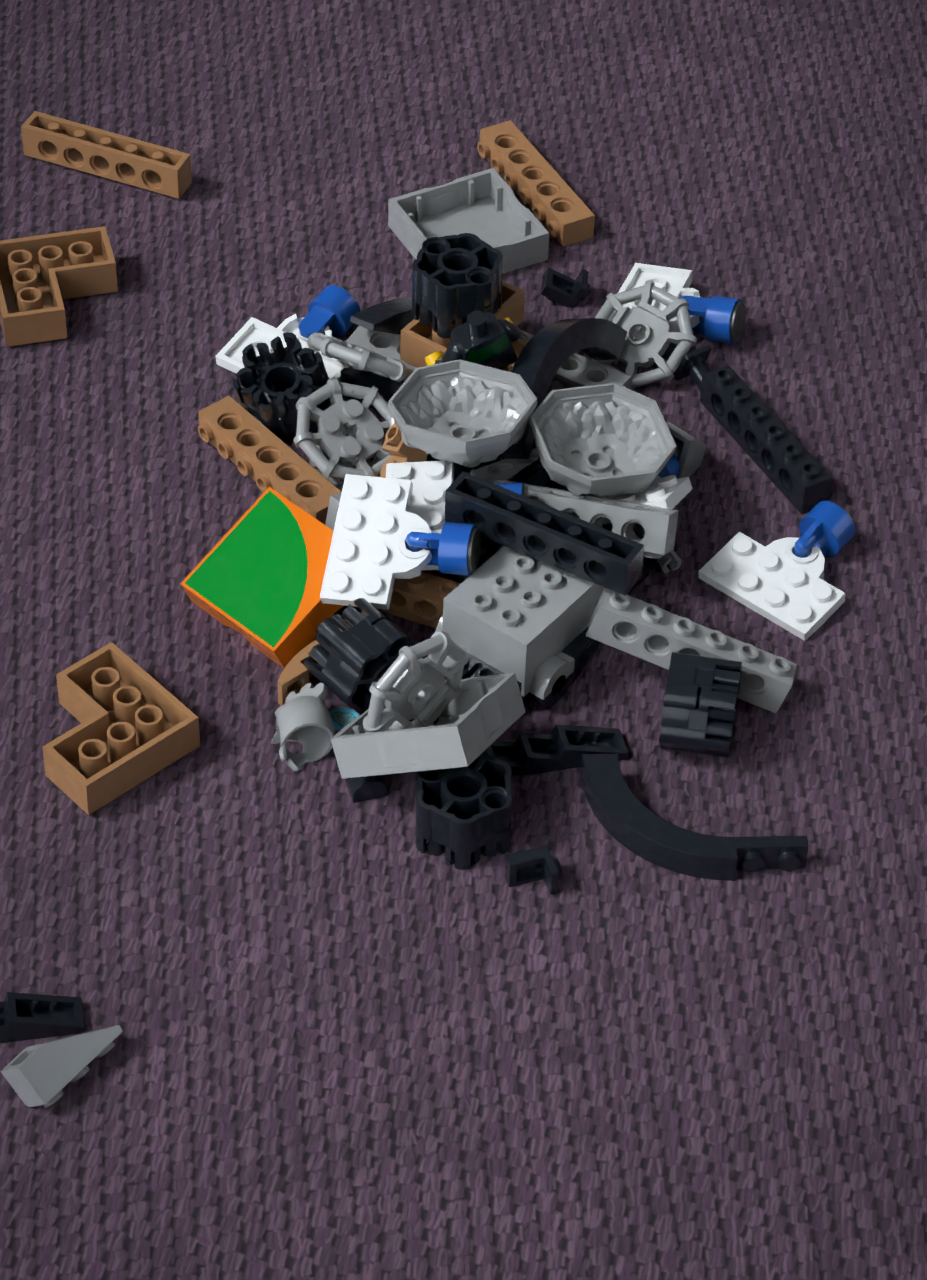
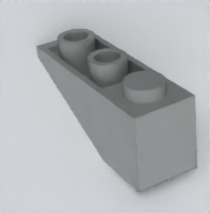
M119 1025L28 1046L0 1072L25 1105L28 1107L51 1106L63 1096L62 1089L69 1082L79 1080L89 1071L90 1068L87 1065L95 1057L100 1058L112 1050L115 1046L113 1040L123 1030Z

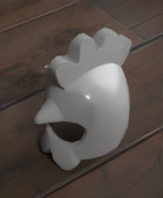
M308 683L301 688L299 693L295 691L290 692L286 697L285 704L280 706L275 712L276 732L271 744L281 743L279 750L280 759L282 762H286L293 771L298 772L304 768L306 763L320 760L333 747L331 738L335 736V728L330 712L324 704L328 687L324 683H319L316 686ZM286 742L301 743L303 746L302 752L296 754L288 751L285 747Z

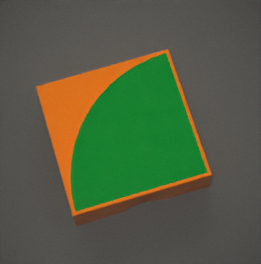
M271 487L267 488L180 583L194 604L223 625L241 633L253 647L282 668H285L296 654L315 639L316 634L319 633L317 628L320 623L326 618L329 619L344 606L322 603L320 599L333 530Z

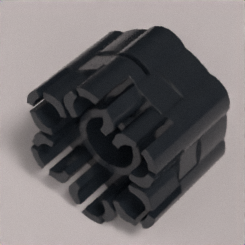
M471 233L426 239L422 243L417 259L412 264L413 319H419L420 310V322L432 324V329L434 332H437V336L449 339L451 338V320H453L454 329L463 324V317H465L464 323H466L467 316L473 311L492 312L493 314L498 312V308L501 309L502 253Z
M288 332L283 333L287 347L284 348L279 336L271 341L273 353L270 352L266 343H257L256 347L260 355L257 356L253 344L247 345L242 351V362L245 368L238 371L236 374L237 379H233V386L240 405L284 443L296 437L298 414L296 403L298 399L309 396L327 384L329 379L321 354L318 351L314 353L313 349L302 348L299 338L297 339L295 334ZM326 399L318 404L317 407L322 411L330 407V399ZM310 420L309 432H318L317 422Z
M358 598L354 600V604L362 610L361 613L349 604L342 613L343 618L337 614L331 616L330 620L326 618L320 623L317 628L319 633L316 634V641L319 644L315 645L308 653L318 663L315 664L310 658H305L304 666L349 708L362 715L369 708L372 694L369 688L372 682L379 681L399 656L398 651L402 647H411L418 643L366 599Z
M672 652L664 695L659 736L660 748L726 758L730 757V747L737 713L735 709H737L742 675L741 661Z
M482 753L468 767L417 771L415 844L418 851L424 854L426 851V841L429 840V855L440 856L445 851V860L451 865L455 859V868L459 870L470 869L471 863L476 865L480 861L481 853L487 857L496 856L497 841L500 843L499 852L502 855L505 854L510 847L512 770L509 764Z

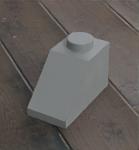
M667 422L666 424L676 443L674 454L680 465L678 479L689 477L701 466L707 445L681 428Z

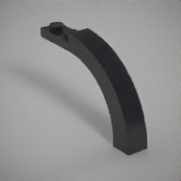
M601 318L555 321L539 330L529 340L517 358L511 372L520 374L536 396V410L546 398L548 389L558 369L572 354L580 350L593 360H620L627 331L619 325ZM529 422L520 441L499 455L502 459H529L534 442V434Z
M582 754V785L594 815L619 843L644 860L679 874L726 881H735L736 870H746L748 872H757L761 869L794 871L806 868L809 847L807 836L722 837L697 833L678 827L654 814L635 797L621 773L618 754Z

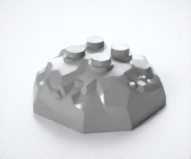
M460 359L416 368L388 401V408L397 428L401 431V437L406 446L419 448L425 451L426 454H431L435 459L458 463L470 468L476 467L482 462L496 460L510 446L518 443L525 432L530 416L537 406L536 396L520 374Z
M615 382L552 390L530 416L529 423L533 430L535 444L543 467L551 480L566 486L570 492L577 496L584 494L618 496L639 493L654 481L676 450V443L657 402Z

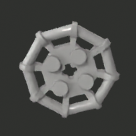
M646 282L643 286L616 294L609 293L606 296L607 300L595 318L608 320L614 310L617 312L611 322L627 331L620 361L627 364L626 373L610 365L615 360L593 361L631 376L630 390L667 378L670 381L675 377L673 374L680 365L684 355L688 353L691 347L696 345L697 338L693 335L687 300L685 298L679 299L656 287L654 282ZM641 299V303L636 304L637 307L629 309V307L623 308L622 304ZM653 300H656L667 307L661 311L651 304ZM676 316L680 332H672L669 325V320ZM645 329V338L635 341L633 333L635 331L640 333ZM671 343L678 344L665 363L662 356ZM654 362L658 366L657 369L637 374L638 367L648 368Z
M313 333L307 340L308 347L315 352L321 351L322 355L335 358L362 370L372 371L397 382L402 380L405 382L417 368L400 360L379 355L372 350L321 333Z
M336 378L328 379L327 384L309 396L298 399L296 403V409L298 410L296 437L293 441L295 446L301 448L323 473L322 477L326 479L333 477L343 480L345 479V474L380 477L381 468L391 455L381 449L383 446L382 438L394 424L395 420L388 408V403L377 392V387L369 388L339 382ZM342 395L364 400L362 403L354 399L346 402L343 401ZM329 398L332 404L331 407L324 411L317 407L318 404ZM371 404L386 421L380 422L369 410ZM310 420L317 422V433L309 432ZM345 428L353 430L356 438L351 435L346 437L343 434L346 430ZM316 445H319L320 448L327 454V456L330 458L329 460L317 448ZM374 456L381 460L372 467L367 464V461ZM343 461L352 462V466H356V469L339 466L337 463L342 464Z
M435 632L430 639L411 647H402L398 651L399 656L379 681L372 682L369 688L372 694L368 714L363 719L365 732L390 731L433 725L434 721L452 699L458 698L462 692L460 682L464 665L469 660L468 650L454 643L446 632Z

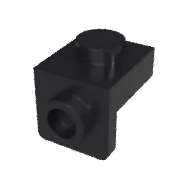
M548 267L542 277L540 294L553 302L574 308L579 299L583 301L589 292V271L582 269L574 280Z
M547 845L505 855V879L509 887L544 879L550 895L558 893V880H561L563 877L562 868L559 860L552 858Z

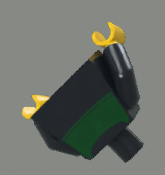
M473 311L467 316L466 323L451 331V342L444 355L442 351H438L426 356L424 359L427 366L460 359L502 369L516 362L518 357L511 341H517L521 336V331L513 324L509 317L497 320L492 312Z

